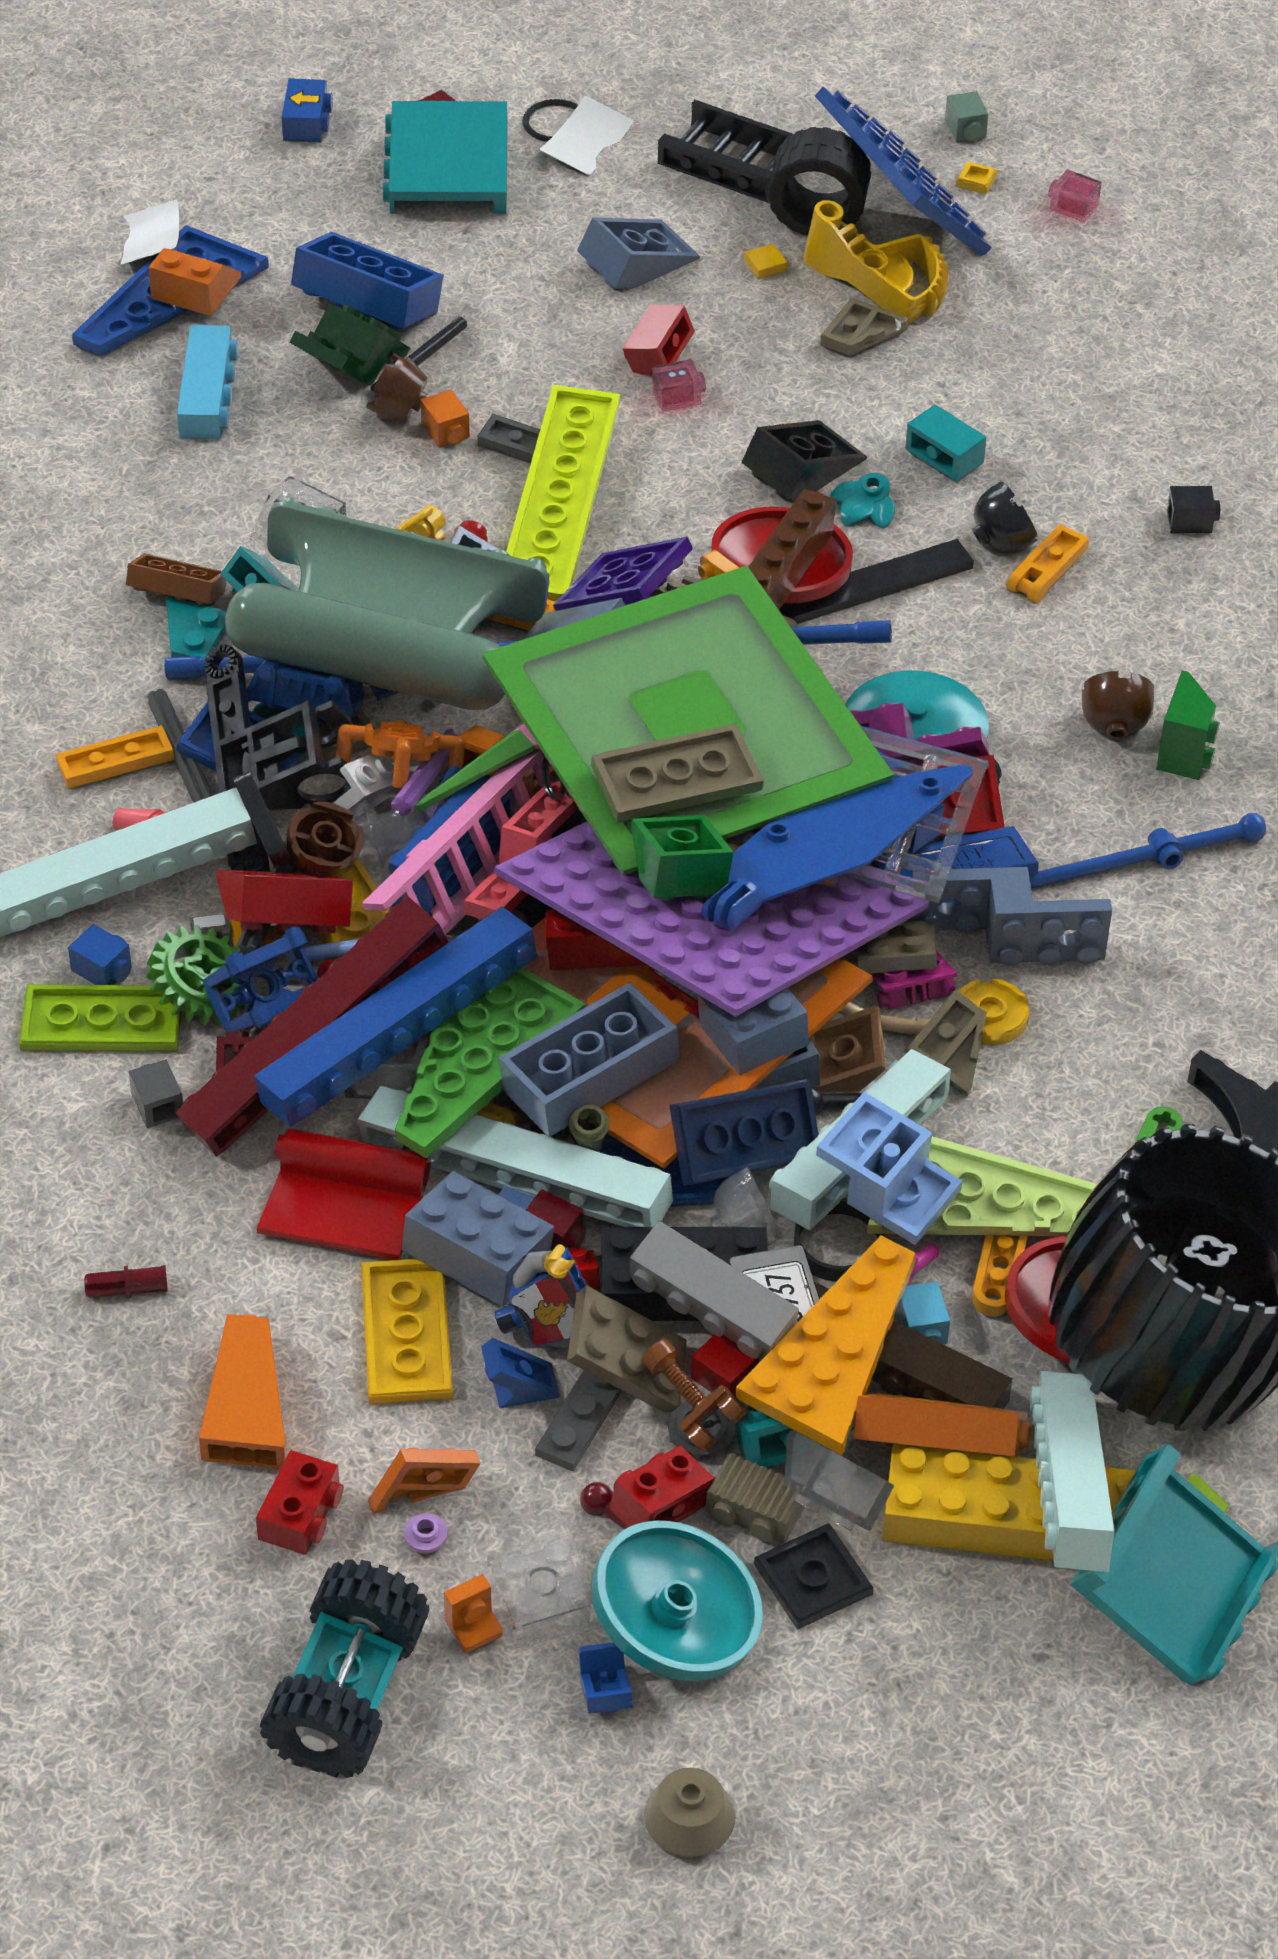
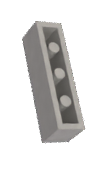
M661 1221L655 1224L630 1257L629 1276L632 1277V1280L638 1287L646 1292L654 1291L667 1299L668 1304L681 1314L689 1313L702 1321L703 1326L710 1333L716 1336H726L737 1343L738 1348L750 1358L757 1359L760 1357L763 1359L797 1324L798 1307Z

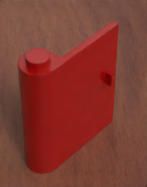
M289 1128L285 1135L280 1134L276 1141L274 1153L275 1158L280 1159V1172L258 1223L257 1233L391 1260H400L403 1252L402 1242L405 1215L422 1200L430 1177L431 1156L425 1158L417 1152Z

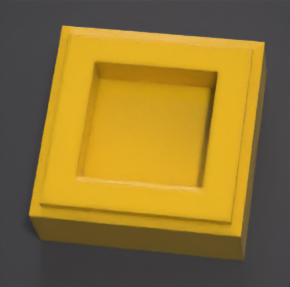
M967 161L957 178L956 187L987 194L997 177V169Z
M774 243L744 252V261L758 279L788 270L787 260Z

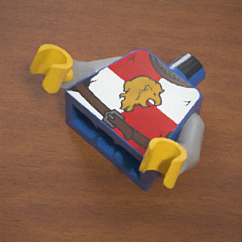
M558 1244L553 1251L531 1252L525 1257L514 1273L513 1281L511 1282L509 1299L512 1305L495 1311L496 1322L503 1334L524 1327L533 1345L541 1346L547 1344L551 1347L569 1349L576 1294L587 1284L568 1247L565 1248L563 1245Z

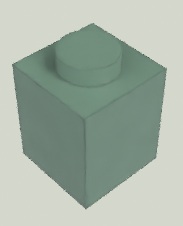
M978 92L948 95L945 121L955 141H974L986 138L988 112Z

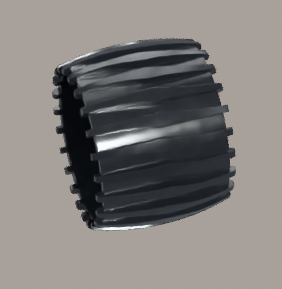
M1184 1124L1179 1130L1175 1131L1165 1127L1156 1131L1150 1138H1141L1125 1152L1101 1178L1078 1212L1058 1258L1049 1296L1051 1304L1048 1316L1050 1324L1055 1325V1342L1058 1349H1065L1070 1357L1069 1367L1074 1374L1081 1372L1092 1383L1090 1390L1095 1395L1103 1392L1109 1398L1119 1403L1116 1410L1125 1413L1127 1409L1146 1417V1424L1153 1426L1158 1421L1173 1424L1175 1431H1185L1190 1426H1201L1203 1431H1209L1224 1422L1231 1425L1248 1412H1251L1278 1388V1151L1273 1148L1270 1153L1251 1144L1253 1137L1246 1134L1240 1139L1225 1135L1223 1127L1213 1126L1210 1131L1197 1130L1195 1124ZM1159 1255L1167 1257L1165 1265L1157 1259ZM1218 1286L1225 1291L1222 1296L1223 1299L1215 1297Z

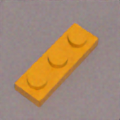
M162 725L55 754L58 769L67 789L174 760L173 748Z

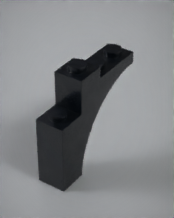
M1200 1050L1191 1059L1187 1082L1201 1091L1218 1108L1235 1138L1240 1139L1246 1134L1253 1137L1251 1144L1270 1153L1273 1148L1278 1151V1082L1274 1081L1265 1090L1255 1081L1242 1076L1226 1066L1221 1060L1213 1058Z

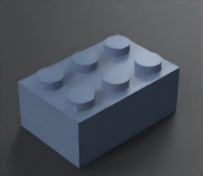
M453 1170L405 1215L402 1250L503 1307L510 1301L509 1293L513 1275L525 1257L531 1252L551 1251L554 1226Z

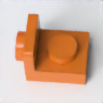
M484 1574L444 1591L445 1622L464 1652H471L503 1636V1628L492 1612L491 1586Z

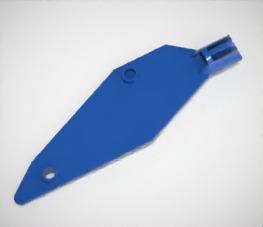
M958 765L914 772L771 821L734 851L728 884L703 904L701 909L703 917L709 922L715 921L717 925L733 931L754 914L766 901L867 866L972 777L973 769L967 765Z

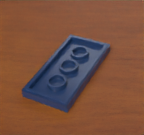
M809 1078L669 1105L683 1185H692L788 1165L803 1146L807 1147L819 1135Z

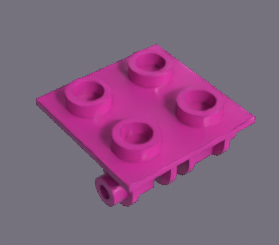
M936 950L937 968L872 973L870 975H872L873 981L882 990L877 992L879 1006H887L888 1009L907 1005L906 995L910 1004L916 1003L915 986L921 1002L927 1001V997L929 1000L949 996V992L955 991L953 977L958 976L957 972Z

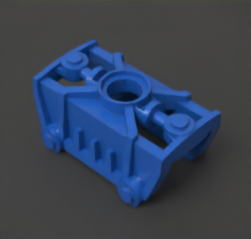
M266 659L256 669L247 687L248 702L257 701L266 703L267 708L285 710L306 701L317 707L332 700L349 715L352 722L357 716L360 707L362 708L364 690L362 683L347 680L342 676L327 675Z
M292 927L286 930V933L282 935L283 938L245 955L242 952L239 954L235 952L227 956L228 959L224 960L226 964L202 981L210 1002L226 1032L238 1031L254 1024L256 1028H263L269 1025L273 1016L285 1011L299 997L303 989L317 981V975L305 951L302 949V946L307 944L308 941L300 927ZM293 951L296 959L289 964L287 971L282 968L274 970L278 958ZM255 977H261L267 981L269 985L268 996H261L255 991L253 985ZM290 978L295 981L306 980L309 984L294 992L283 988L288 986ZM227 980L240 985L235 987L233 995L227 992L218 993L217 988L215 989L214 986ZM238 1002L240 1005L250 1003L246 1014L232 1021L230 1020L229 1012L234 1009L235 1003Z

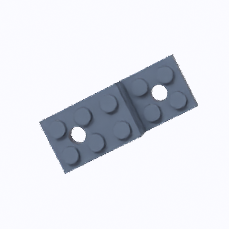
M1028 867L912 870L911 890L916 895L929 901V905L924 911L909 918L908 922L920 920L926 923H934L935 932L938 930L972 932L976 929H985L990 963H1003L1004 965L1012 966L1020 962L1054 964L1058 961L1092 963L1096 960H1105L1112 916L1110 899L1033 901ZM946 899H956L953 902L944 903ZM1067 930H1076V931L1073 932V933H1069V934H1065V933H1064V932L1067 931Z

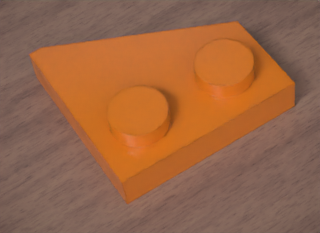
M453 1448L400 1449L368 1499L372 1513L385 1511L388 1501L397 1497L408 1495L410 1502L413 1503L465 1488L481 1464L476 1450H456Z

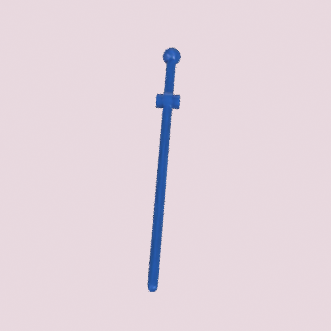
M1248 813L1242 816L1237 824L1176 838L1173 833L1168 832L1164 828H1158L1149 834L1147 839L1149 845L1039 871V874L1029 876L1031 889L1152 859L1157 863H1161L1166 869H1173L1180 865L1183 860L1181 852L1239 838L1247 842H1257L1266 834V823L1259 814ZM946 899L944 903H950L956 899Z

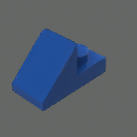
M491 1338L481 1346L485 1362V1372L489 1381L494 1384L499 1408L560 1397L551 1362L495 1338Z

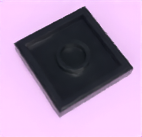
M830 1523L754 1557V1566L797 1630L873 1595V1586Z

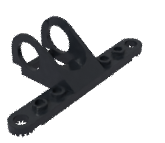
M224 643L223 646L219 644L217 645L218 648H212L213 652H209L207 654L209 657L204 660L206 662L204 668H206L205 672L208 682L206 689L219 793L237 788L233 778L249 770L268 810L301 809L305 804L309 803L312 805V803L319 801L334 803L351 789V786L340 771V768L347 764V762L339 756L323 763L322 748L337 743L340 726L344 724L351 725L349 715L332 700L317 707L306 701L251 726L242 655L232 646ZM228 657L229 664H226L227 668L223 667V671L221 669L218 671L220 662ZM317 718L329 719L338 726L333 733L320 738ZM301 721H304L306 739L305 737L294 736L291 733L292 728ZM308 750L309 760L281 772L280 761L295 753H307ZM319 774H333L345 780V784L340 789L324 795L307 794L298 788L305 779ZM252 822L257 843L243 850L227 854L228 865L231 870L270 872L268 854Z

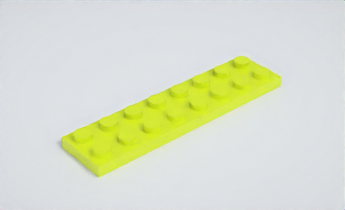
M559 385L552 386L506 551L513 557L525 560L538 558L545 563L550 579L547 597L549 600L557 601L573 584L620 406V394Z

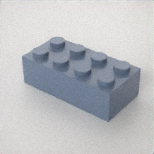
M629 982L498 1057L503 1091L550 1137L569 1126L570 1117L578 1108L584 1105H595L600 1108L680 1061L677 1027Z

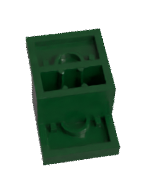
M329 303L315 332L310 331L308 336H305L295 330L289 342L314 358L368 386H371L376 380L389 353H395L405 358L410 350L409 346L400 341L403 335L372 317H366L358 310L346 304H343L340 309Z

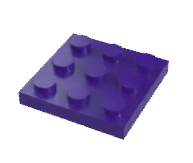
M688 536L602 553L553 604L555 611L622 598L625 605L650 598V595L656 588L667 582L668 575L673 570L679 568L683 564V559L692 551L693 547Z

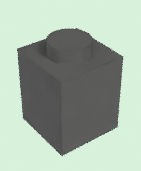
M167 1059L128 1071L131 1095L146 1128L178 1119L175 1112L182 1106L183 1097Z

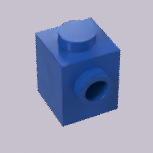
M92 924L68 946L71 971L95 985L121 983L130 974L132 965L129 944L122 937L112 935L95 924Z

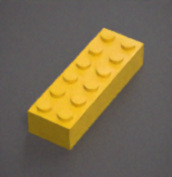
M893 1443L882 1541L1054 1561L1053 1551L1045 1549L1046 1529L1043 1528V1508L1040 1507L1041 1488H1038L1039 1468H1036V1459ZM1105 1467L1111 1512L1114 1510L1136 1470Z

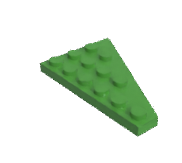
M522 967L500 982L496 987L471 1002L466 1008L461 1009L432 1030L429 1037L430 1045L425 1049L421 1058L412 1093H408L405 1100V1111L399 1116L395 1127L396 1140L425 1158L430 1156L503 1090L498 1057L586 1008V1004Z

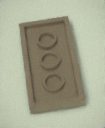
M737 723L592 755L591 767L617 823L761 791L764 779Z

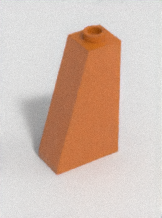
M227 1314L199 1434L202 1461L281 1469L287 1457L269 1318H262L252 1314Z
M876 1393L858 1395L853 1439L1015 1457L1023 1455L1024 1448H1029L1032 1439V1423L1027 1422L1028 1412Z

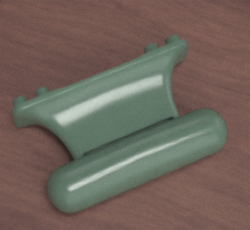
M286 498L283 501L276 502L270 509L268 515L267 548L275 559L300 566L301 579L299 590L296 591L268 583L248 584L240 589L229 601L224 622L227 635L233 645L248 655L327 675L342 676L347 680L467 710H487L499 703L505 693L483 661L482 653L501 646L489 638L471 633L480 622L494 614L524 622L538 621L543 617L547 606L550 579L545 563L538 558L525 560L510 556L508 552L502 549L489 551L477 547L470 548L348 518L346 515L336 513L330 507L314 508L301 505L294 498Z

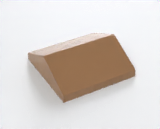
M877 1005L827 1022L809 1038L819 1053L820 1085L816 1086V1088L821 1092H860L886 1070L881 1016Z

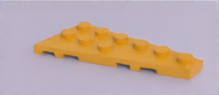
M880 1235L736 1387V1399L834 1452L843 1455L848 1433L855 1423L858 1395H865L883 1349L885 1336L892 1326L896 1307L899 1300L903 1297L914 1268L915 1252Z

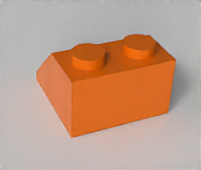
M163 248L148 267L151 299L208 316H212L241 278V272L167 248Z

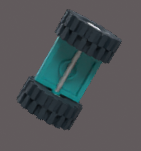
M353 1559L345 1560L343 1565L338 1561L331 1568L327 1569L309 1611L311 1613V1622L316 1624L293 1677L287 1676L283 1678L282 1682H278L260 1723L262 1738L268 1739L266 1744L270 1749L279 1750L278 1756L283 1760L290 1758L295 1761L293 1764L302 1768L306 1766L311 1768L312 1771L319 1773L320 1771L327 1772L329 1776L338 1778L339 1773L345 1778L353 1777L354 1772L359 1775L363 1772L364 1767L366 1768L382 1728V1720L379 1719L380 1713L377 1710L396 1663L401 1661L402 1657L408 1658L412 1651H414L429 1613V1605H426V1596L424 1594H417L419 1587L415 1583H405L406 1576L399 1572L393 1575L387 1572L389 1567L381 1564L378 1568L372 1567L371 1561L361 1560L360 1565H357Z

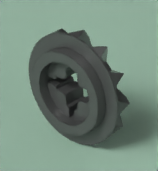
M686 1401L675 1408L670 1415L668 1421L670 1442L675 1443L677 1446L681 1445L688 1453L693 1454L696 1460L701 1455H711L715 1459L719 1451L723 1449L729 1450L730 1444L736 1435L734 1420L731 1421L718 1408L702 1423L705 1428L711 1427L709 1432L717 1441L704 1452L699 1450L678 1426L694 1408Z

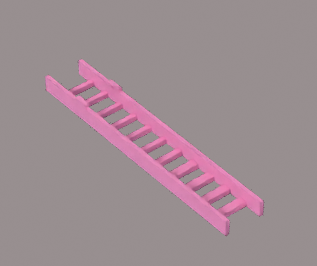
M538 748L502 766L427 840H422L406 855L407 860L362 902L364 910L386 911L400 897L404 900L407 896L420 906L412 885L424 874L437 903L430 912L446 935L466 915L463 914L464 900L494 871L495 866L499 863L500 850L493 855L479 819L490 809L501 834L502 826L509 818L500 798L512 788L521 809L531 799L522 780V777L531 768H533L540 787L544 786L542 779L544 753ZM549 771V779H553ZM467 831L483 864V867L473 877L457 844V841ZM445 852L462 887L453 897L448 896L434 864Z

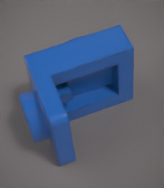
M614 1642L581 1646L578 1649L580 1681L588 1714L598 1712L610 1714L620 1709L633 1708L632 1691L625 1670L624 1653Z

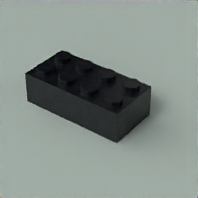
M767 1226L670 1227L731 1265L730 1259L732 1257L768 1251ZM601 1227V1283L603 1295L652 1321H700L689 1313L681 1314L668 1304L667 1299L658 1293L642 1290L634 1283L632 1277L629 1276L630 1257L653 1227Z

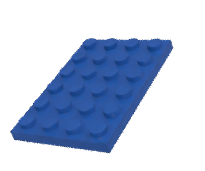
M823 86L817 92L815 97L912 206L979 255H985L992 248L983 238L987 233L975 221L972 220L969 223L968 217L970 214L957 202L952 204L951 199L953 195L941 184L936 186L935 181L937 178L925 166L919 167L921 160L910 149L906 148L903 150L904 141L892 130L888 134L885 133L887 131L885 126L874 117L869 121L868 118L870 116L857 104L850 107L851 101L840 91L837 90L833 94Z

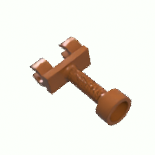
M668 1339L660 1340L646 1351L641 1361L653 1375L662 1372L694 1408L678 1426L699 1450L706 1452L717 1441L702 1423L718 1408L731 1421L734 1420L735 1423L747 1413V1410L733 1396L732 1392L722 1385L706 1398L686 1373L681 1370L679 1365L676 1364L675 1360L678 1357V1351Z

